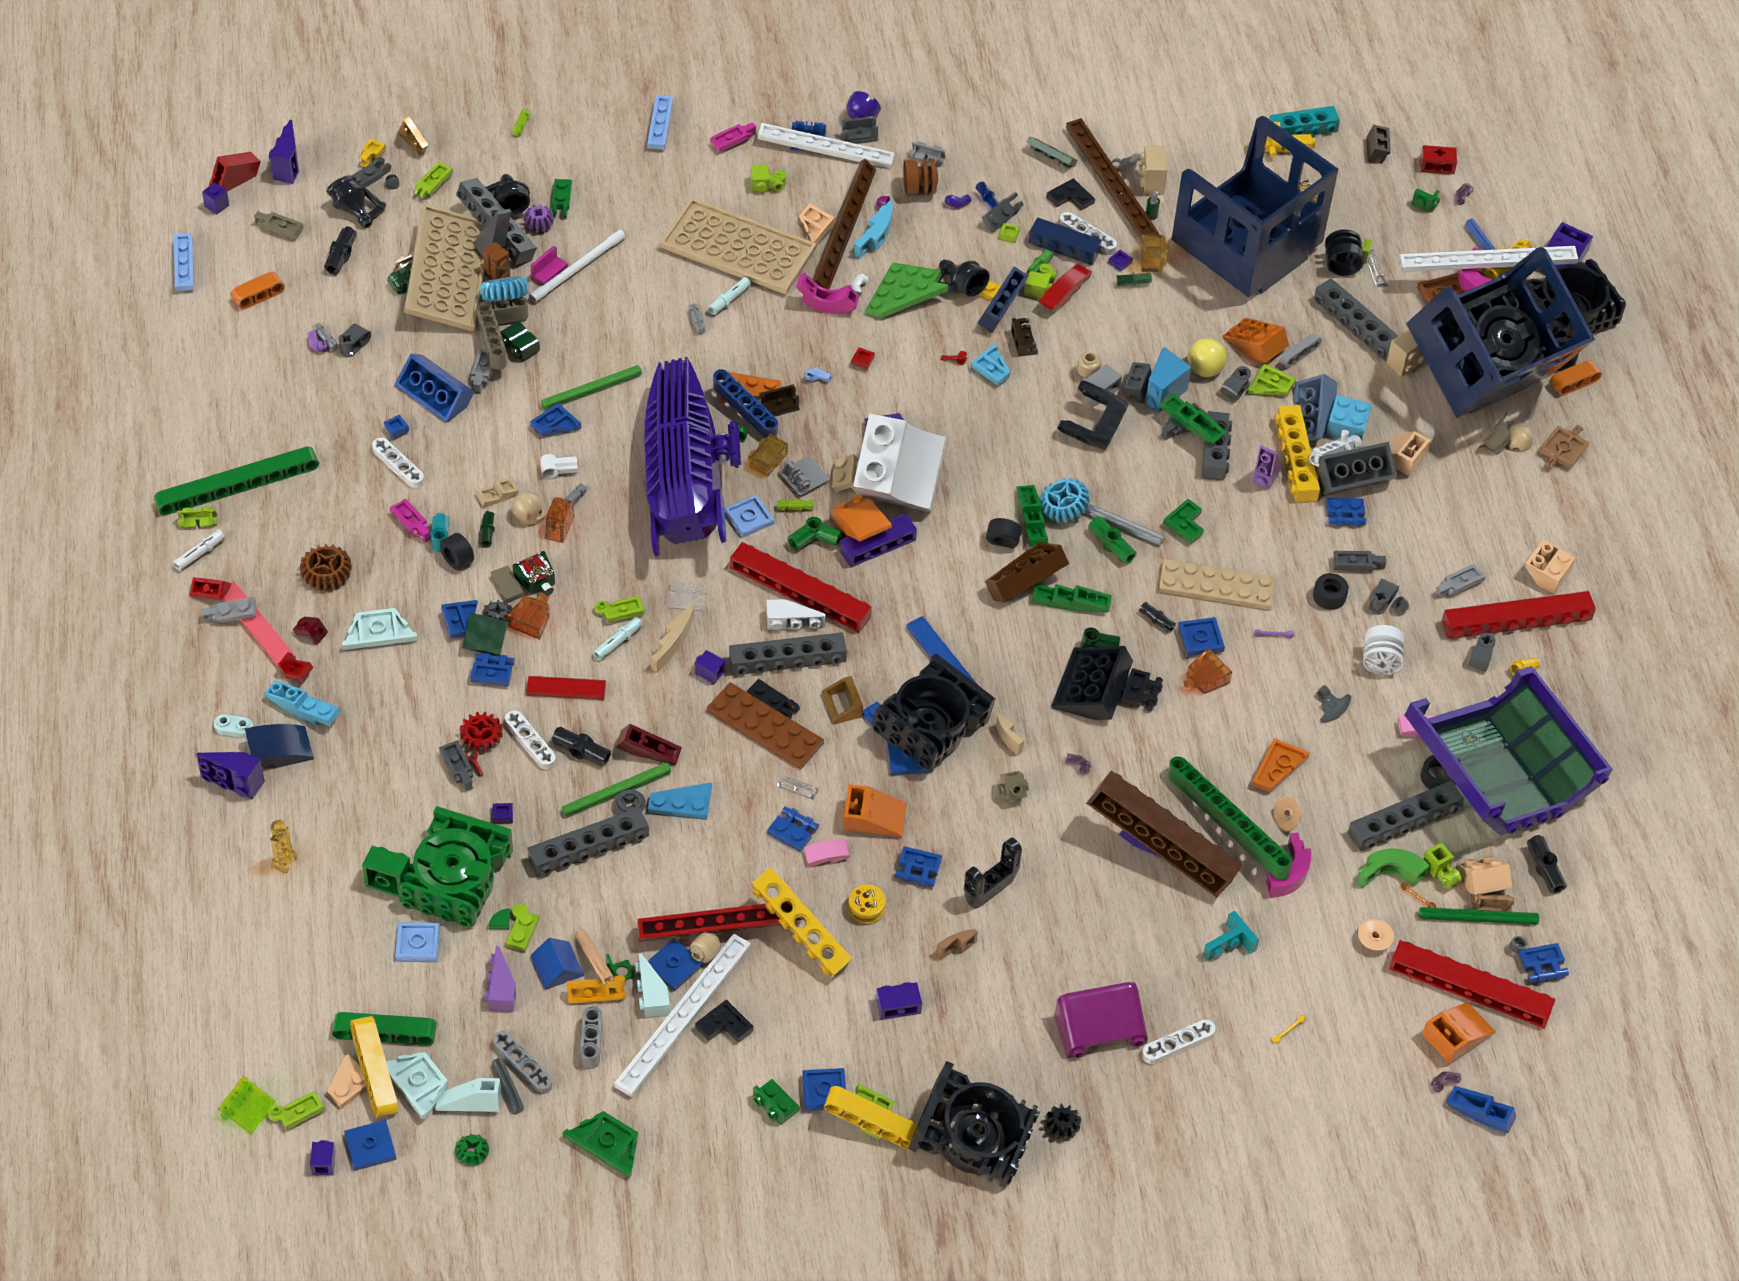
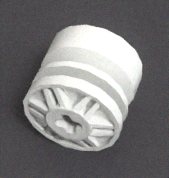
M1377 625L1369 628L1364 636V667L1368 671L1379 675L1394 674L1402 669L1405 644L1403 632L1389 625Z

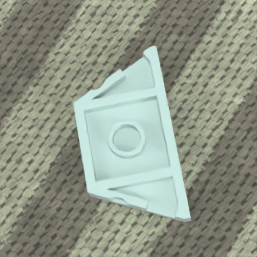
M396 608L356 613L353 619L354 623L350 626L348 636L343 641L342 646L343 650L418 640L416 632L409 628L408 623L405 619L401 618Z
M425 1052L398 1056V1059L386 1061L393 1083L422 1120L426 1119L447 1088L448 1080Z

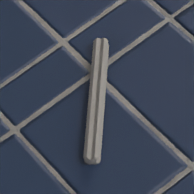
M1090 503L1089 508L1086 509L1085 514L1094 518L1096 516L1102 517L1108 524L1160 546L1164 541L1163 535Z

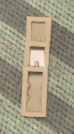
M692 603L666 625V635L658 642V652L651 657V669L656 673L672 658L687 636L695 617V609Z

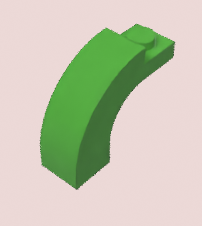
M1396 848L1379 850L1367 857L1365 866L1358 872L1357 884L1364 888L1376 877L1388 873L1402 877L1414 887L1427 876L1430 865L1418 855L1406 850Z

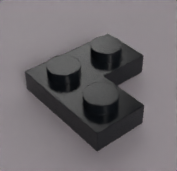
M1074 178L1048 191L1046 197L1056 207L1071 200L1080 210H1083L1095 203V198Z
M727 999L695 1023V1028L708 1041L724 1029L737 1042L754 1031V1026Z

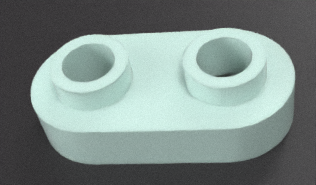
M224 714L215 719L214 726L216 732L220 735L246 738L245 728L253 727V722L249 718Z

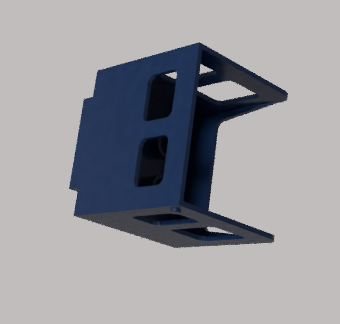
M1260 116L1255 121L1242 169L1216 188L1191 169H1185L1182 172L1171 240L1247 297H1250L1257 291L1262 294L1308 260L1309 252L1323 242L1339 169L1270 119ZM1267 136L1290 151L1293 156L1288 181L1281 178L1263 163ZM1306 163L1318 171L1322 178L1301 192L1299 185L1303 165ZM1195 189L1204 197L1191 206ZM1318 195L1317 202L1313 201L1312 199Z
M1543 247L1536 248L1502 276L1459 295L1449 286L1444 288L1406 323L1456 418L1467 413L1471 414L1551 376L1595 340L1549 253ZM1539 267L1543 270L1557 297L1556 301L1543 312L1538 308L1525 283V279ZM1513 282L1516 286L1513 293L1519 302L1518 309L1526 313L1534 322L1541 340L1539 348L1545 347L1546 351L1542 353L1545 357L1544 359L1501 377L1491 359L1494 356L1489 355L1482 342L1484 337L1480 338L1463 304ZM1451 311L1465 336V340L1462 343L1460 338L1454 336L1449 325L1444 327L1441 323V320ZM1564 311L1572 323L1576 334L1563 346H1559L1550 330L1549 323ZM1490 321V322L1488 323V325H1487V327H1486V329H1485V332H1486L1487 328H1488L1491 324L1494 323V321ZM1471 352L1475 354L1484 371L1482 378L1475 375L1464 361V358ZM1521 353L1514 359L1506 361H1514L1519 359L1521 357Z

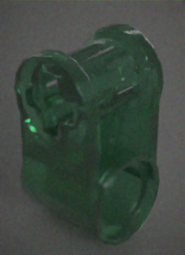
M412 263L392 272L387 278L388 284L399 295L407 292Z

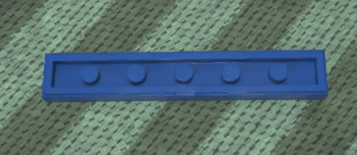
M923 616L907 623L906 628L930 658L934 654H938L975 682Z

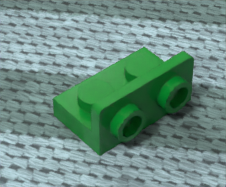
M773 1079L760 1088L757 1085L753 1087L754 1102L766 1110L767 1115L772 1121L776 1120L782 1125L800 1111V1106Z

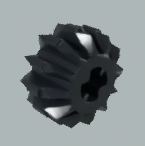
M1061 1103L1059 1108L1053 1106L1051 1112L1048 1111L1046 1114L1045 1126L1048 1128L1049 1134L1055 1133L1056 1139L1062 1136L1065 1141L1067 1135L1073 1138L1075 1132L1080 1130L1081 1117L1078 1116L1077 1110L1071 1111V1105L1064 1108Z

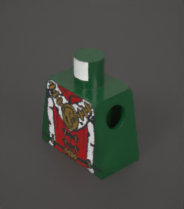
M541 551L512 565L513 575L516 580L530 594H536L541 591L544 596H549L553 593L554 589L552 586L555 584V574L545 551Z

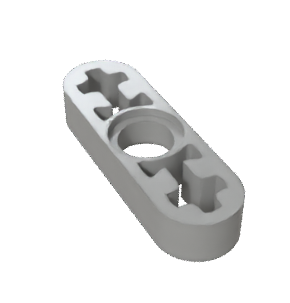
M1312 333L1287 350L1281 356L1279 362L1285 368H1290L1315 351L1320 346L1322 339L1315 333Z

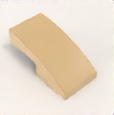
M512 477L496 480L494 486L476 490V496L482 507L500 503L519 493V489Z
M998 714L996 721L997 732L1007 747L1018 756L1023 752L1024 740L1014 733V724L1001 714Z

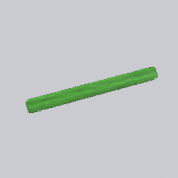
M639 365L547 397L541 400V406L546 410L557 403L563 404L635 378L642 374Z
M663 763L563 805L562 812L565 817H568L613 798L624 790L637 788L670 774L671 767L668 763Z

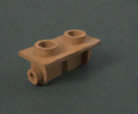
M1471 894L1472 910L1512 912V905H1514L1515 899L1510 895Z

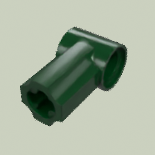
M1089 627L1084 630L1080 645L1081 647L1119 646L1120 636L1103 634L1096 628Z

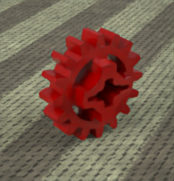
M485 711L483 715L476 712L474 717L469 714V720L463 719V725H460V738L463 739L464 745H469V749L476 747V751H479L480 748L487 751L488 746L493 749L494 743H500V738L503 737L502 724H500L499 718L494 719V714L487 716Z

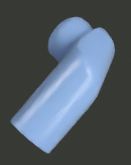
M814 368L805 372V379L810 382L823 380L829 383L832 375Z

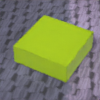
M1003 223L999 240L1016 243L1020 227Z
M1367 238L1362 249L1364 264L1367 263L1372 240Z

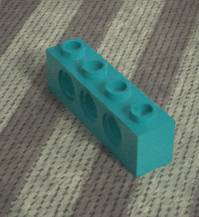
M1334 106L1269 116L1272 122H1280V127L1291 135L1311 134L1313 136L1338 132L1340 118Z

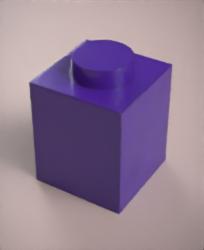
M215 182L202 191L204 206L214 214H219L229 206L227 190Z
M708 650L699 655L694 662L695 674L713 684L725 673V660Z
M327 1140L312 1142L310 1159L312 1175H334L336 1155L334 1142Z

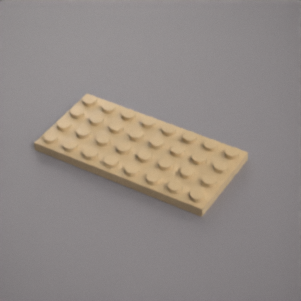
M692 197L659 243L662 249L734 276L746 277L750 282L785 295L817 247V243Z
M423 203L403 313L474 331L477 317L476 306L479 304L480 285L482 284L484 273V260L473 243L484 227L476 218Z

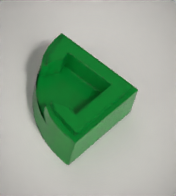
M510 908L496 912L489 921V929L509 930Z

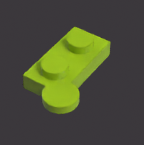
M639 596L614 601L611 605L606 601H598L595 604V612L599 615H605L607 623L644 615V608Z
M518 903L512 908L516 921L506 941V948L525 953L540 917L539 915L529 913L526 904Z
M312 1091L287 1104L286 1108H283L281 1105H273L268 1110V1116L271 1121H281L285 1129L288 1130L325 1111L315 1091Z

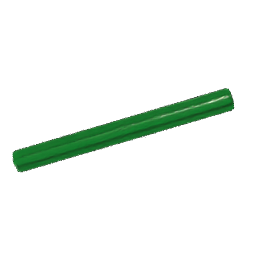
M1420 907L1418 912L1420 919L1537 925L1539 922V914L1531 912Z

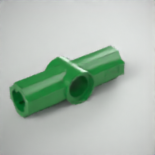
M1096 516L1092 519L1088 528L1103 542L1104 549L1108 552H1113L1123 563L1129 564L1132 562L1137 552L1121 537L1120 530L1112 528L1102 517Z

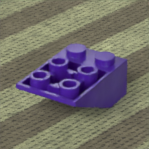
M289 120L287 125L283 127L281 136L276 139L274 148L269 152L270 170L273 174V179L290 184L294 183L299 174L292 120Z
M1561 222L1547 247L1575 246L1578 256L1577 263H1579L1589 251L1593 236ZM1558 264V265H1555V266H1556V267H1559V266H1563V265H1576V264Z
M200 752L196 754L200 775L203 780L218 784L225 790H232L241 797L253 799L265 782L261 759L245 752Z

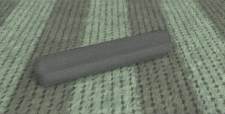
M494 1059L492 1061L493 1069L497 1077L500 1078V1084L513 1113L522 1112L524 1105L503 1059Z

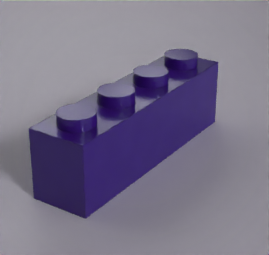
M905 513L889 520L892 528L862 541H858L850 536L840 540V553L850 568L916 541L917 528Z

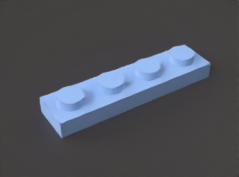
M656 95L647 148L665 150L673 105V97Z
M192 233L174 234L176 291L194 290Z

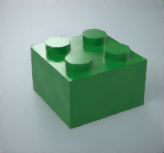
M372 845L362 863L365 887L399 897L398 887L403 882L405 873L408 872L410 857L403 853H395L384 847Z

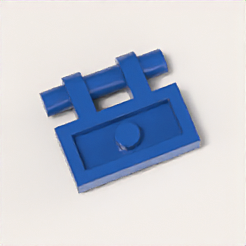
M1364 498L1326 499L1327 517H1329L1328 524H1336V526L1346 524L1354 527L1366 525Z
M490 653L475 655V661L477 662L473 663L470 676L471 682L509 686L512 666L506 665L514 666L515 658L507 657V655L492 656Z
M784 806L782 813L787 817L784 819L778 815L767 829V834L801 852L812 838V834L808 830L817 831L819 824L814 822L813 818L799 814L798 810ZM796 820L801 823V827L793 824V821Z
M903 846L898 867L905 868V870H896L895 878L902 879L903 882L907 883L909 881L919 883L923 887H926V885L934 887L936 879L928 877L929 874L938 875L942 855ZM914 870L923 873L922 876L912 874L911 871Z
M1558 943L1519 951L1518 955L1524 970H1533L1534 974L1528 975L1529 983L1537 982L1539 984L1544 983L1548 979L1559 980L1569 975L1568 968L1560 969L1559 965L1564 964L1565 959ZM1550 967L1552 971L1543 972L1542 968Z

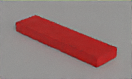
M528 676L526 692L528 696L604 700L606 680Z

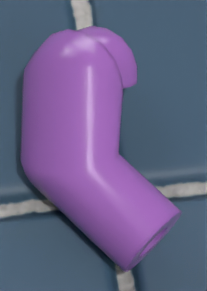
M308 332L309 347L319 353L326 351L327 343L321 340L318 341L317 332Z

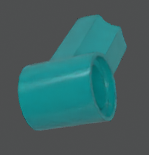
M437 513V515L433 516L431 542L432 549L436 552H441L440 543L449 534V516H446L444 513Z

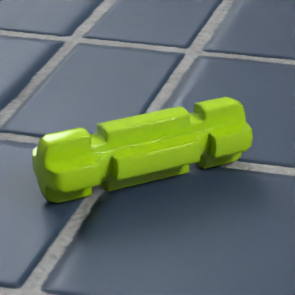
M523 108L512 129L514 136H521L522 130H524L528 121L527 119L530 117L529 109Z
M803 499L777 501V509L779 511H785V509H788V511H802L803 509L813 510L814 508L812 499H805V501Z

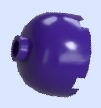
M855 91L848 99L846 111L851 119L870 116L877 118L881 111V106L875 98L873 100L870 99L869 94Z

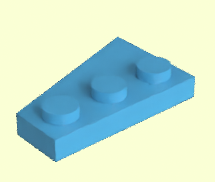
M712 783L650 793L648 814L707 820Z

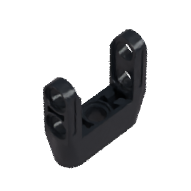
M1082 380L1077 387L1084 396L1107 406L1095 431L1093 432L1070 420H1061L1057 429L1087 445L1107 450L1129 404L1115 394Z
M1011 837L1002 844L1000 862L983 875L974 866L965 872L964 893L967 903L971 907L978 908L983 906L1014 881L1020 868L1022 847L1015 838Z

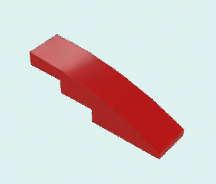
M1076 264L1045 292L1038 303L1052 311L1070 300L1072 293L1080 289L1082 282L1091 277L1092 271Z

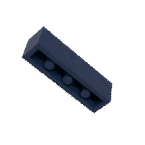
M1037 217L1029 231L1028 243L1093 266L1101 251L1102 240Z
M1014 266L977 323L992 333L1025 283L1028 275Z

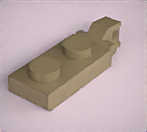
M257 211L254 215L255 223L262 228L296 240L304 228L301 222L273 212L271 214H264Z

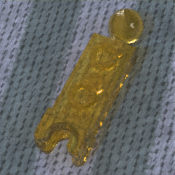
M278 819L274 820L270 826L272 832L270 841L274 855L272 865L278 871L288 873L289 864L291 861L296 862L297 854L292 849L289 827L286 826L284 821Z

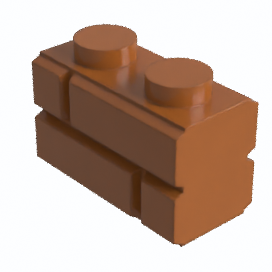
M497 242L483 249L485 276L490 280L510 277L509 252Z

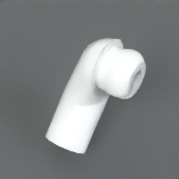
M858 274L851 283V288L859 297L862 295L861 284L865 285L868 282V277L864 274Z

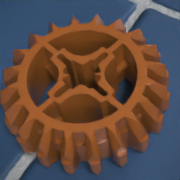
M327 544L324 547L318 545L317 549L311 547L310 552H305V557L301 559V577L311 588L316 586L318 591L321 588H324L325 591L328 588L334 590L336 585L341 587L342 582L346 583L347 578L351 575V559L346 551H342L341 547L336 548L334 544L330 547Z

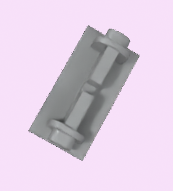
M912 142L913 149L910 150L909 156H912L913 159L921 161L922 158L928 156L927 162L929 158H934L936 165L943 164L946 155L945 150L941 147L927 146L923 142Z

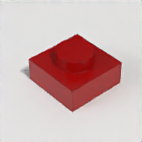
M858 347L851 359V364L868 370L875 358V353Z

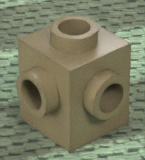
M1014 771L1000 774L1001 784L999 785V792L1003 798L1011 803L1020 802L1021 798L1027 797L1026 791L1029 790L1027 780L1024 779L1023 773Z

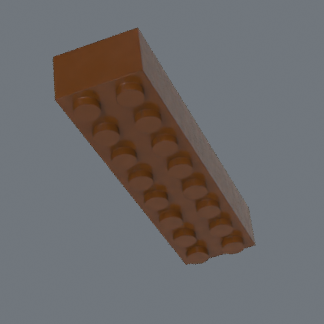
M1112 770L1097 786L1086 803L1216 898L1232 883L1242 867V864L1236 858L1225 853L1218 845L1207 840L1203 834L1193 830L1186 822L1175 817L1168 809L1157 804L1153 798L1146 796L1136 786L1131 785L1121 775L1114 773Z

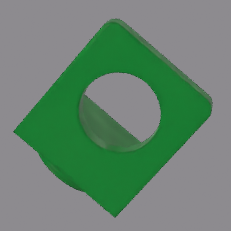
M606 954V965L613 977L618 976L616 970L619 967L628 969V973L624 976L625 981L635 977L629 960L613 964L610 955Z

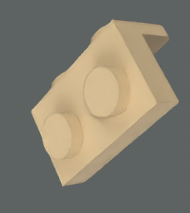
M854 454L835 459L832 489L834 492L852 488L856 493L853 484L859 460Z

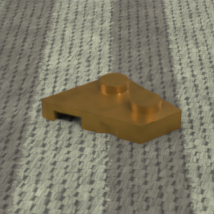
M411 118L404 119L397 133L419 155L424 153L428 147L427 142Z

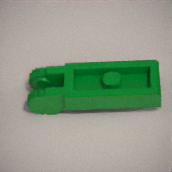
M555 179L552 197L553 217H556L557 209H562L563 217L567 218L572 191V180Z

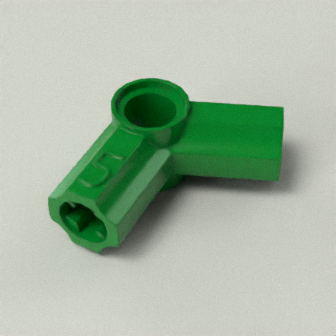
M814 516L808 518L804 526L789 535L787 541L794 550H799L809 542L817 540L838 546L843 531L823 524L820 518Z

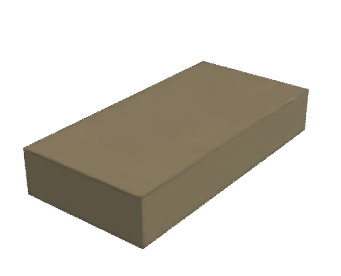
M508 565L491 572L492 579L507 603L524 597V592Z

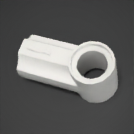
M546 454L540 459L541 473L546 479L555 478L558 474L578 472L576 456L556 458L555 455Z

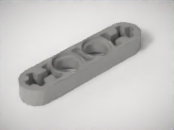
M499 1031L494 1035L493 1043L495 1050L537 1093H548L552 1089V1078L510 1033ZM499 1040H506L507 1046L502 1042L499 1044ZM516 1051L522 1054L519 1059H512L510 1057ZM528 1065L535 1067L532 1073H526L523 1069ZM538 1075H539V1079H540L542 1082H545V1081H546V1085H545V1086H544L543 1084L539 1085V1080H538V1078H537Z

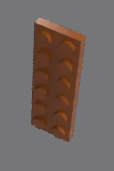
M731 682L707 706L708 713L799 769H802L824 744L823 738Z

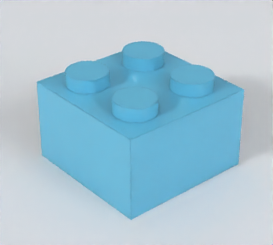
M1337 395L1328 422L1326 435L1340 439L1342 430L1349 431L1348 437L1357 435L1362 441L1372 404Z

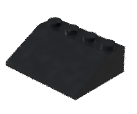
M1125 646L1074 647L1052 703V708L1093 720H1112L1133 663Z

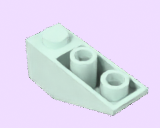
M639 954V962H635L636 975L640 974L641 979L637 980L638 992H642V998H639L640 1010H644L645 1018L668 1016L670 1014L668 988L645 957Z
M477 1078L443 1092L436 1102L435 1110L499 1112L501 1103L500 1078Z

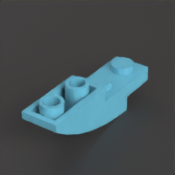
M889 201L885 206L883 205L875 216H871L868 222L869 229L866 230L860 239L855 241L854 256L858 259L869 249L876 252L888 236L892 223V201Z
M277 680L264 693L268 699L282 709L316 726L319 722L330 726L341 713L339 707L308 696L305 690Z

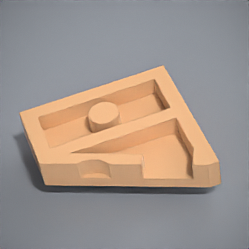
M811 203L799 216L811 242L817 244L836 223V219Z
M349 1054L345 1055L327 1091L328 1096L341 1109L367 1090L361 1066Z

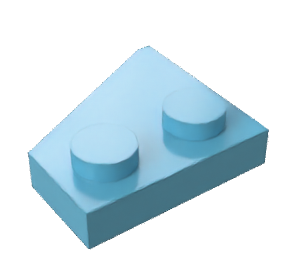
M993 344L971 362V367L999 386L1010 377V370L1005 365L1002 355H999L997 345Z

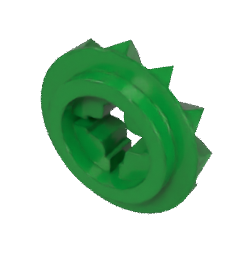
M470 1133L468 1136H462L456 1142L455 1155L462 1164L468 1166L478 1165L489 1154L487 1140L482 1138L480 1134L473 1135ZM468 1144L475 1147L476 1154L471 1150L468 1151Z

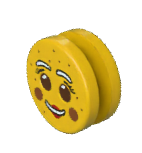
M864 884L857 886L851 891L848 898V912L856 922L873 924L879 921L885 913L886 898L878 887Z

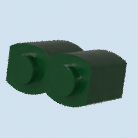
M518 321L500 331L504 346L508 347L516 358L525 360L540 350L539 340Z

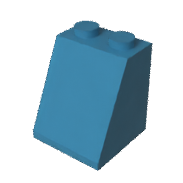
M1165 347L1162 348L1149 378L1145 401L1149 408L1154 409L1158 413L1163 410L1160 408V404L1172 393L1180 397L1187 391L1191 372L1190 365Z

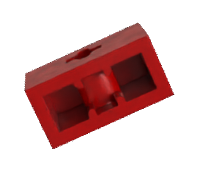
M1422 146L1420 172L1455 174L1457 148Z

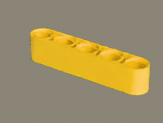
M373 1016L351 1020V1033L374 1116L378 1118L398 1113L397 1099Z
M838 1086L830 1088L824 1105V1109L827 1112L904 1149L910 1150L908 1146L918 1125L917 1123Z

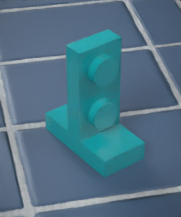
M1233 911L1228 914L1226 926L1230 931L1205 944L1203 956L1208 961L1214 957L1218 958L1224 951L1230 948L1234 949L1240 943L1251 954L1257 951L1259 939L1237 912Z

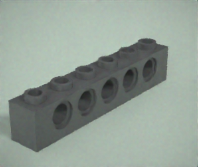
M478 178L460 182L456 196L485 228L496 212L504 210L503 207ZM510 217L504 249L509 252V258L515 265L531 261L537 247Z
M1332 278L1317 286L1314 295L1316 303L1321 305L1330 315L1349 329L1354 336L1358 337L1367 347L1371 348L1380 358L1387 362L1391 341L1399 335Z
M843 632L729 645L732 675L763 673L773 670L781 671L790 668L821 666L833 663L839 664L846 662L847 648Z
M1449 781L1350 822L1348 835L1359 851L1366 848L1371 849L1378 843L1388 842L1395 836L1405 835L1414 828H1422L1431 821H1439L1448 814L1459 812L1464 798L1454 783Z
M640 807L527 847L528 859L537 877L548 875L555 870L567 868L574 863L587 861L596 855H603L610 850L625 847L627 844L635 841H641L649 837V825Z

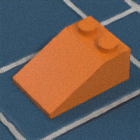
M863 495L854 496L851 501L838 503L836 507L830 509L835 528L858 541L892 528L890 521L872 500Z

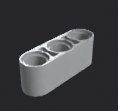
M589 1006L583 1012L580 1055L581 1064L587 1069L596 1068L600 1062L602 1012L597 1006Z

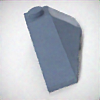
M1326 374L1295 383L1294 400L1297 405L1301 406L1309 443L1322 439L1337 395V382Z

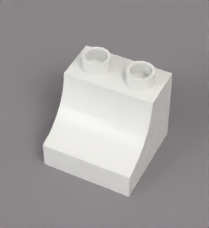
M869 413L853 484L857 495H863L872 501L931 513L947 443L946 437L918 429L905 420Z

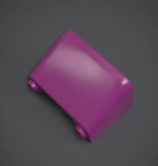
M1125 982L1066 993L1057 999L1054 1017L1067 1059L1083 1057L1088 1051V1047L1126 1039L1128 1044L1134 1047L1147 1044L1148 1036L1139 991L1135 982Z

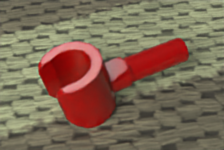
M960 351L957 356L941 355V360H953L957 364L963 365L968 359L966 357L967 352Z
M472 750L475 755L474 759H469L466 753L465 756L468 761L472 762L479 776H482L484 773L477 761L478 753Z

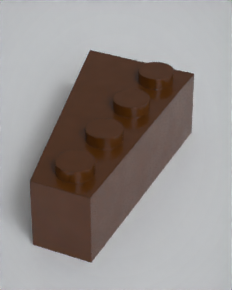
M1038 542L988 578L985 584L993 601L1005 603L1010 601L1012 597L1069 565V562L1061 545Z

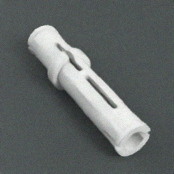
M217 529L207 538H202L200 543L181 557L174 560L173 564L176 569L182 571V569L204 553L212 551L215 545L225 539L223 532Z

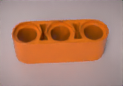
M268 272L235 287L230 295L240 309H247L279 295L284 291L285 285L275 272Z
M1587 360L1554 374L1550 378L1549 383L1560 396H1564L1597 382L1601 378L1602 373L1591 360Z

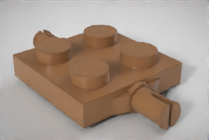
M1576 425L1573 431L1566 430L1560 426L1554 429L1539 449L1541 454L1550 458L1546 463L1547 467L1553 468L1556 462L1569 469L1573 467L1590 443L1579 436V433L1583 430L1582 426Z

